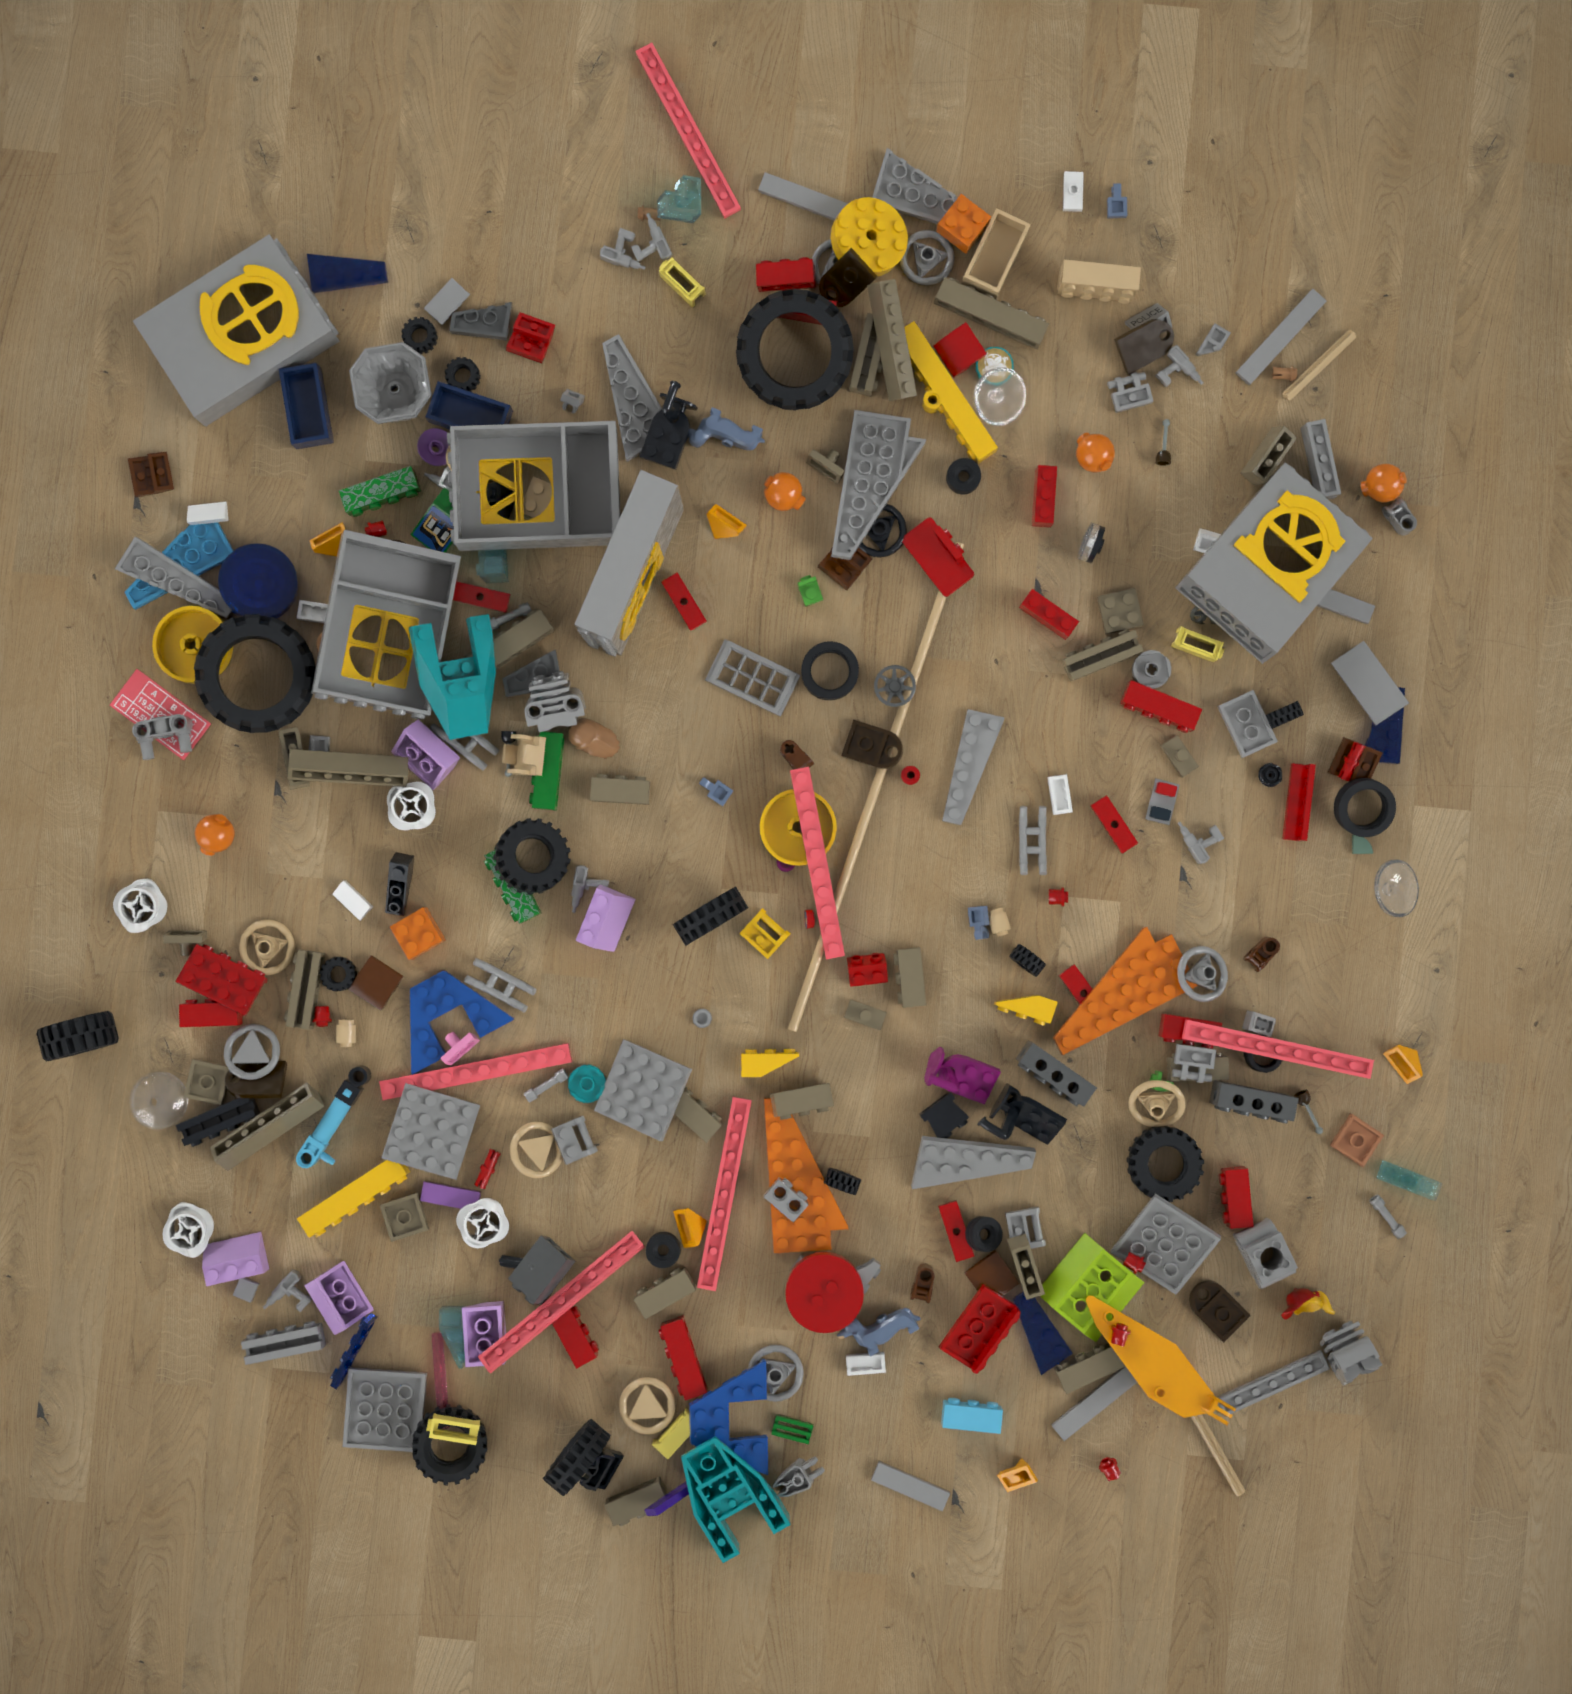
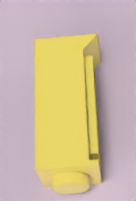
M673 257L669 261L665 260L660 265V277L692 308L695 306V299L699 295L703 297L706 295L705 287L701 286L686 272ZM672 268L693 287L690 292L684 289L668 273Z
M1182 626L1176 630L1178 634L1171 647L1211 662L1222 658L1225 648H1222L1224 642L1188 630ZM1186 636L1214 646L1213 652L1211 653L1184 643Z
M687 1407L660 1435L659 1439H653L652 1445L667 1459L690 1436L689 1409Z
M434 1413L433 1419H428L426 1431H430L429 1438L476 1445L480 1420H469ZM438 1424L470 1428L469 1434L438 1429Z

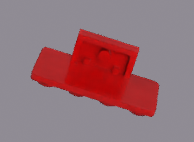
M928 517L904 536L902 543L944 597H948L971 580L975 574L964 560L962 555L964 551L958 543L954 545L951 541L953 537L947 529L943 530L931 517Z

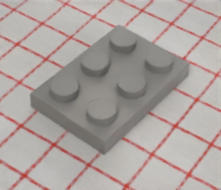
M1254 690L1217 706L1241 758L1278 742Z

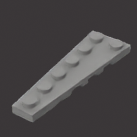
M137 536L134 537L115 567L116 570L161 588L168 593L184 598L191 603L200 605L226 618L238 602Z
M967 709L943 814V822L956 825L962 824L1004 722V717Z

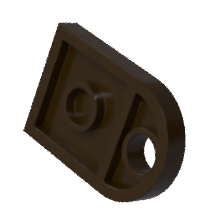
M850 248L821 277L819 291L824 298L836 301V307H844L850 304L878 276ZM828 289L834 290L836 297H831L828 294Z
M1151 319L1114 339L1126 373L1130 375L1168 353L1174 342V332L1167 322L1161 319ZM1166 329V337L1160 339L1161 331Z
M853 720L841 756L879 769H888L900 761L903 755V745L900 738L893 732ZM892 747L898 750L895 757L888 756V750Z
M278 1061L274 1069L262 1078L254 1080L240 1078L236 1083H232L231 1080L237 1076L229 1070L225 1076V1085L229 1093L237 1098H282L287 1062ZM268 1063L235 1064L236 1067L247 1073L257 1072L268 1065Z
M1200 1282L1190 1293L1189 1303L1192 1311L1223 1343L1251 1316L1217 1282ZM1200 1289L1207 1290V1296L1204 1299L1198 1298L1197 1294Z

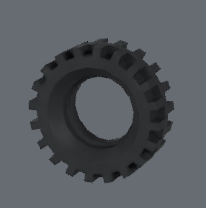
M527 818L525 821L516 822L500 836L494 848L496 852L493 855V860H496L495 870H499L501 874L499 878L501 881L505 880L508 883L507 887H514L518 893L527 892V895H532L533 893L540 894L551 889L562 880V877L568 871L567 866L571 861L568 858V854L571 851L566 846L567 838H562L559 834L561 832L559 828L555 830L551 827V822L546 824L539 818L537 820ZM526 839L540 840L549 850V864L545 870L539 873L525 871L516 860L517 846Z
M735 886L672 925L685 946L749 907Z
M1152 1127L1148 1131H1142V1135L1138 1138L1136 1137L1133 1146L1129 1147V1157L1126 1158V1162H1128L1127 1171L1132 1178L1131 1181L1148 1197L1152 1198L1156 1193L1168 1202H1173L1175 1199H1184V1195L1193 1193L1192 1189L1195 1185L1198 1186L1200 1184L1198 1180L1200 1175L1204 1173L1202 1170V1164H1204V1159L1201 1157L1202 1151L1197 1146V1142L1187 1133L1175 1127ZM1159 1147H1174L1182 1155L1184 1163L1182 1172L1173 1181H1158L1149 1171V1157Z
M447 1404L445 1408L440 1409L438 1406L432 1413L428 1412L425 1414V1418L417 1424L412 1442L413 1460L416 1462L417 1469L423 1472L425 1478H431L433 1483L437 1484L440 1481L445 1486H448L449 1482H455V1485L460 1484L462 1479L469 1480L470 1475L474 1472L477 1473L481 1463H484L485 1454L488 1449L485 1427L480 1421L476 1445L468 1444L466 1452L460 1458L454 1461H445L439 1459L434 1454L431 1447L433 1438H429L430 1431H426L428 1419H433L434 1413L469 1420H480L479 1416H475L469 1408L465 1410L461 1405L450 1407V1404ZM439 1423V1424H438V1429H442V1428H444V1427H446V1426H454V1425H447V1424H441V1423ZM455 1426L469 1434L470 1428Z
M588 1420L572 1437L566 1447L563 1448L554 1463L549 1467L550 1469L546 1472L543 1480L560 1495L565 1496L595 1462L603 1448L607 1445L611 1435L594 1420Z

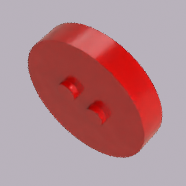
M817 1252L804 1257L793 1267L786 1282V1303L791 1315L801 1326L813 1332L832 1333L845 1328L857 1317L863 1304L864 1290L859 1272L849 1260L836 1253Z

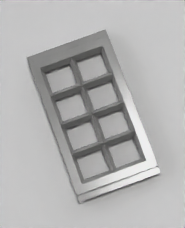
M725 639L705 681L781 717L800 675ZM731 650L743 655L737 668L726 663ZM747 657L758 662L752 675L741 670ZM761 665L773 669L767 682L756 678ZM724 666L735 671L729 684L718 679ZM776 672L787 676L782 690L771 685ZM738 674L750 678L744 691L733 687ZM753 681L765 686L759 699L748 694ZM769 688L780 693L774 706L763 701Z

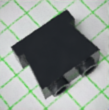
M949 1091L919 1113L924 1122L928 1120L938 1138H949L953 1134L952 1130L956 1127L960 1129L968 1123L967 1119L969 1116L953 1102L955 1097Z

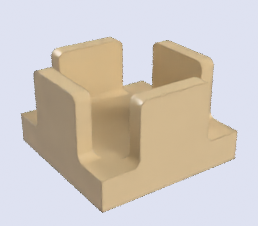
M511 734V739H517V745L504 744L502 763L514 765V769H507V773L542 776L546 737Z

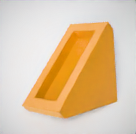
M717 504L706 514L715 539L736 537L747 526Z
M343 522L309 540L315 553L337 556L341 534L346 530Z
M1397 1045L1383 1053L1406 1084L1423 1076L1417 1050Z
M689 1208L674 1210L673 1213L683 1247L698 1246L707 1220Z

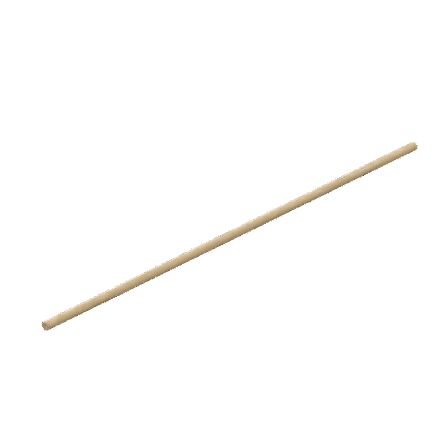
M955 542V544L958 543L962 549L964 548V544L960 542ZM938 591L911 669L916 684L946 597L940 591ZM909 677L906 686L912 687V681ZM904 690V700L910 696L911 691ZM911 700L905 705L898 707L890 730L897 736L900 734ZM895 747L888 750L889 757H892ZM877 768L834 893L837 913L887 769ZM821 933L788 1029L794 1032L798 1030L824 954Z

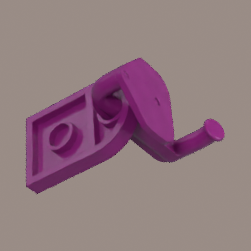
M938 1047L930 1054L924 1077L927 1086L933 1084L985 1105L1001 1073L999 1068L959 1054L951 1055L945 1059V1052L942 1047Z

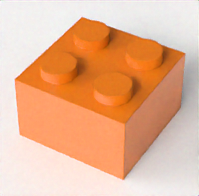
M960 194L939 221L936 232L967 254L988 227L991 216Z
M422 907L390 926L408 960H413L446 941L427 907Z

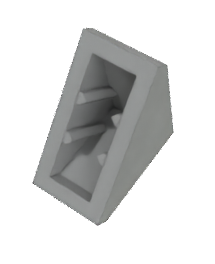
M1247 1010L1242 1029L1271 1037L1276 1018Z

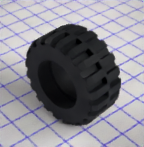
M110 1011L89 1014L39 1028L36 1033L42 1058L46 1062L107 1047L118 1043L119 1040L114 1017Z

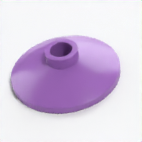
M438 428L428 429L423 432L417 443L418 453L421 458L433 466L447 464L446 451L449 446L447 443V432ZM432 447H437L439 451L434 452Z

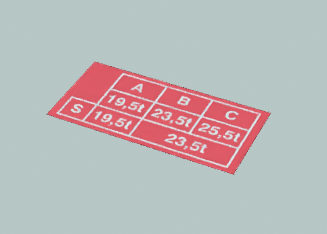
M138 669L135 670L110 704L112 708L134 724L139 721L176 714L189 717L193 722L190 734L192 749L211 725L210 722ZM181 719L178 723L180 729L185 725L184 719ZM146 726L142 727V730L147 732ZM176 735L156 739L182 760H185L190 753H180L179 741Z

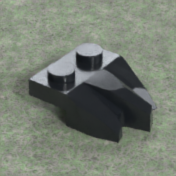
M611 1449L603 1450L581 1478L580 1485L588 1490L596 1491L597 1488L605 1490L624 1455L619 1451Z

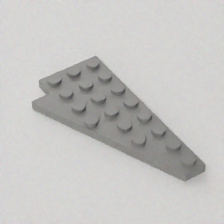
M854 410L831 557L851 560L924 447L926 439L908 437L911 418Z

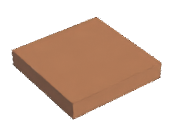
M1350 1113L1330 1146L1364 1168L1384 1135Z

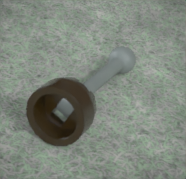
M1168 419L1162 422L1164 426L1163 447L1156 455L1155 463L1161 466L1171 464V454L1166 450L1167 432L1170 425Z
M1305 1089L1294 1094V1097L1299 1098L1298 1104L1306 1107L1316 1127V1133L1322 1134L1323 1128L1319 1126L1308 1105L1311 1101L1308 1090Z

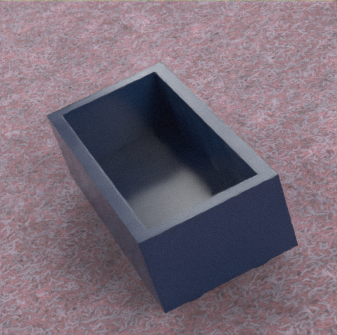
M317 363L279 369L291 445L295 449H303L334 443L321 367Z
M437 381L425 418L429 423L449 430L450 426L503 425L510 423L513 409L508 404Z

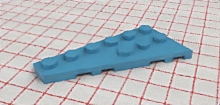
M219 522L189 525L162 552L198 576L237 556ZM136 579L125 591L130 604L135 610L168 593L140 579Z

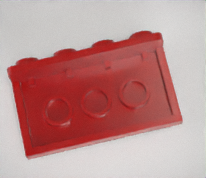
M196 944L175 982L246 1016L264 983L266 984L268 981L264 977L266 974L257 969L253 972L247 969L248 965L241 961L235 963L230 960V956L222 952L218 955L208 945L203 944V946Z
M982 1284L942 1340L939 1348L971 1368L973 1373L978 1374L979 1371L985 1368L989 1357L997 1351L1002 1339L1007 1337L1012 1325L1017 1323L1021 1311L1016 1304Z

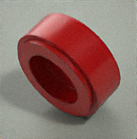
M812 909L805 910L806 929L814 928V912Z

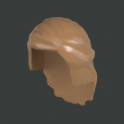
M586 718L578 719L577 725H573L569 729L568 738L570 743L576 749L592 756L607 759V757L612 758L620 748V742L617 740L616 734L593 720Z

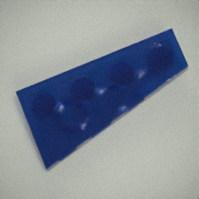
M307 254L313 293L388 283L385 262Z
M1398 687L1405 696V688ZM1404 707L1376 726L1372 722L1371 731L1365 745L1383 752L1379 763L1400 764Z
M1023 1291L1013 1298L1014 1304L1021 1311V1323L1039 1372L1043 1375L1073 1353L1035 1297L1026 1300Z
M371 1313L367 1318L363 1317L357 1334H354L349 1342L350 1347L348 1351H345L340 1359L342 1363L339 1369L336 1368L330 1377L332 1379L330 1386L337 1390L342 1384L348 1369L354 1362L378 1316Z

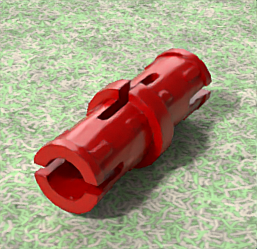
M1355 741L1353 742L1348 756L1344 758L1345 762L1338 775L1339 778L1350 781L1355 767L1359 765L1358 761L1366 746Z
M489 1149L484 1164H481V1171L474 1183L475 1186H480L479 1188L486 1189L491 1174L495 1172L494 1167L501 1155L500 1152H495L496 1150Z

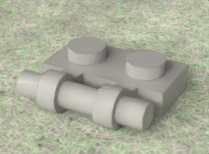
M1145 372L1131 373L1130 376L1124 378L1116 377L1113 381L1107 382L1108 389H1117V392L1111 394L1116 413L1154 402L1149 383L1144 385L1140 383L1141 380L1146 379ZM1132 383L1134 386L1133 388L1124 389V385Z
M1176 1044L1174 1063L1181 1064V1069H1173L1172 1077H1178L1179 1080L1185 1081L1186 1079L1196 1080L1199 1083L1204 1081L1211 1082L1212 1075L1205 1074L1206 1068L1214 1069L1216 1050ZM1188 1067H1199L1198 1072H1190Z

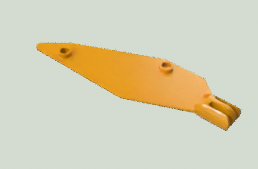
M1090 1295L1086 1298L1087 1306L1096 1327L1149 1398L1183 1418L1207 1414L1228 1426V1421L1213 1412L1216 1410L1231 1419L1233 1415L1217 1405L1219 1403L1234 1412L1236 1408L1213 1394L1176 1344L1094 1296ZM1108 1313L1112 1314V1319L1110 1321L1106 1319V1315ZM1122 1323L1131 1330L1125 1346L1111 1343L1112 1325Z

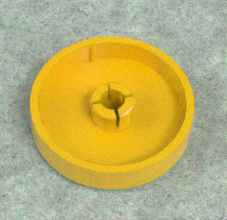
M864 197L851 201L837 215L831 228V244L838 260L852 248L879 277L890 272L903 258L908 244V234L905 223L896 209L880 199Z
M184 606L169 612L159 622L153 635L152 647L156 662L170 677L184 683L195 684L194 664L196 655H198L202 646L201 643L210 632L214 631L225 621L210 610L198 606ZM192 641L196 642L195 647L197 649H190V643ZM233 647L223 657L219 675L227 668L233 654Z
M790 789L776 795L766 805L760 819V835L765 848L775 859L788 865L804 866L808 865L802 832L797 833L792 828L794 823L799 822L794 790ZM814 792L825 853H827L835 840L837 831L836 818L829 803Z

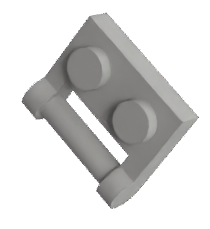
M584 1115L551 1129L565 1165L598 1151L597 1147L593 1145L584 1123L586 1121ZM572 1126H578L586 1145V1150H581Z
M1039 1207L1005 1212L1009 1238L1026 1233L1031 1249L1046 1246L1040 1225ZM1029 1215L1032 1218L1035 1235L1034 1241H1030L1026 1220V1216Z

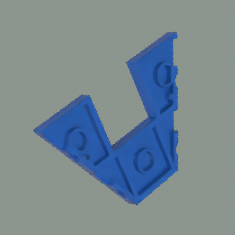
M446 970L410 988L411 1074L413 1075L439 1061L446 1053L430 1021L463 1005L477 1034L481 1038L513 1021L514 1017L498 1008V1006L488 1001L478 992L469 988Z
M762 1359L757 1365L748 1370L745 1369L740 1375L734 1376L722 1383V1386L712 1392H707L702 1398L689 1403V1428L691 1445L697 1447L716 1436L756 1471L768 1475L767 1435L729 1438V1403L767 1399L766 1360Z

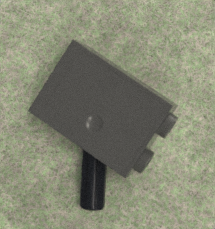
M543 1235L538 1238L524 1258L502 1255L499 1258L501 1267L515 1269L508 1279L513 1283L512 1287L518 1292L525 1294V1299L532 1305H542L576 1262L550 1237Z

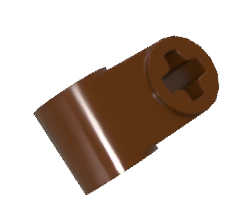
M787 740L783 742L780 747V753L792 769L808 766L810 768L814 765L812 759L794 741ZM785 745L788 747L793 746L792 754L790 752L785 753Z
M1264 937L1255 947L1247 952L1243 960L1248 961L1255 968V971L1259 972L1278 953L1280 943L1275 938ZM1268 941H1272L1274 945L1271 951H1267L1265 947Z
M929 1264L918 1266L911 1288L910 1300L915 1298L926 1301L928 1304L930 1303L935 1274ZM927 1270L931 1274L928 1278H922L920 1276L921 1272Z

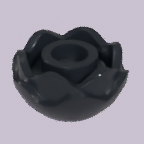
M1267 763L1259 770V780L1267 787H1274L1282 781V770L1273 763Z

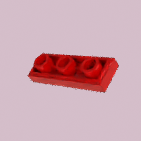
M678 572L661 581L690 631L707 622ZM685 599L688 601V603L686 605H682L681 601Z
M456 581L452 601L507 613L511 594ZM479 595H484L482 600H478Z
M1107 795L1090 805L1121 854L1138 844ZM1112 821H1115L1117 824L1115 828L1111 826Z
M1075 964L1058 975L1079 1005L1093 990ZM1081 990L1085 991V996L1083 997L1080 995Z
M957 1200L939 1205L938 1208L955 1261L959 1262L974 1257L973 1250L966 1240V1228ZM954 1228H959L957 1234L953 1233Z

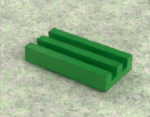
M776 1414L771 1435L809 1445L814 1424ZM778 1421L808 1428V1431L782 1425ZM778 1428V1429L790 1431V1432H793V1433L805 1435L806 1438H805V1437H801V1436H797V1435H793V1434H790V1433L778 1431V1430H776V1429Z

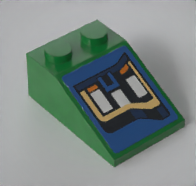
M445 487L410 535L428 549L446 553L453 544V541H451V530L454 529V526L450 520V510H453L452 503H450L449 491Z

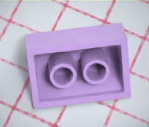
M419 719L403 730L391 751L395 756L408 757V768L432 790L454 769L460 759L453 750Z
M600 884L595 890L575 941L595 949L614 952L636 899Z
M257 1232L209 1243L203 1251L202 1263L206 1286L263 1274L269 1270L262 1233Z
M345 1261L340 1262L304 1285L334 1335L344 1331L374 1310Z
M504 1301L484 1302L462 1308L465 1367L484 1366L478 1356L506 1334Z

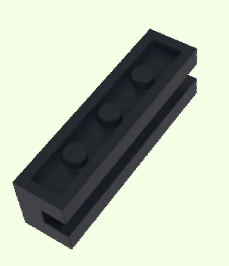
M238 1098L176 1124L178 1132L181 1131L184 1138L181 1139L183 1145L191 1144V1147L203 1143V1138L209 1137L211 1140L220 1136V1131L226 1129L227 1132L239 1128L237 1124L241 1122L247 1123L259 1115L260 1111L254 1098Z

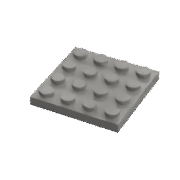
M623 1039L605 1082L603 1093L599 1097L594 1111L656 1140L663 1141L692 1069Z
M405 1083L381 1158L457 1180L480 1105Z
M1155 1193L1113 1246L1111 1253L1125 1261L1129 1252L1139 1257H1145L1143 1261L1146 1264L1142 1273L1176 1295L1219 1243L1221 1235Z
M350 1367L348 1369L343 1447L413 1452V1434L417 1429L419 1421L424 1419L427 1373Z

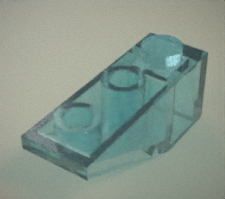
M1384 1160L1376 1177L1379 1180L1434 1201L1437 1200L1442 1186V1182Z
M442 1306L439 1310V1330L458 1368L463 1369L465 1366L462 1308L466 1306Z

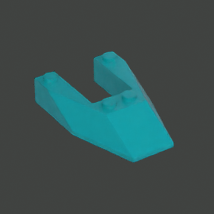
M489 614L466 619L473 657L451 661H438L431 623L409 627L419 686L449 740L488 733L496 677L493 633Z
M716 1436L681 1455L693 1515L722 1563L740 1554L739 1542L725 1519L755 1502L773 1534L791 1525L790 1514L764 1477Z

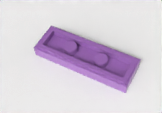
M424 1181L420 1201L461 1209L468 1204L480 1200L481 1191Z

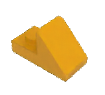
M1020 1459L1014 1467L1000 1471L997 1475L1007 1492L1038 1481L1028 1463L1023 1459Z

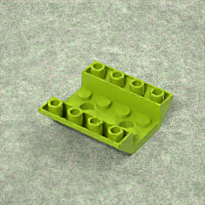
M1084 1232L1043 1282L1042 1286L1045 1294L1040 1297L1084 1335L1097 1342L1102 1334L1094 1323L1086 1303V1298L1090 1295L1121 1312L1145 1282ZM1107 1270L1110 1272V1278L1103 1281L1100 1278V1274L1102 1271ZM1078 1301L1086 1303L1084 1310H1076L1075 1305ZM1111 1313L1106 1315L1108 1321L1112 1319Z

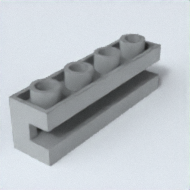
M1326 420L1307 422L1300 429L1313 487L1321 491L1328 500L1335 499L1341 494Z
M315 1321L304 1323V1326L301 1327L290 1325L282 1331L271 1329L263 1335H259L258 1332L246 1335L247 1338L241 1342L242 1350H246V1356L244 1357L245 1365L323 1349L326 1346L322 1322L315 1323Z

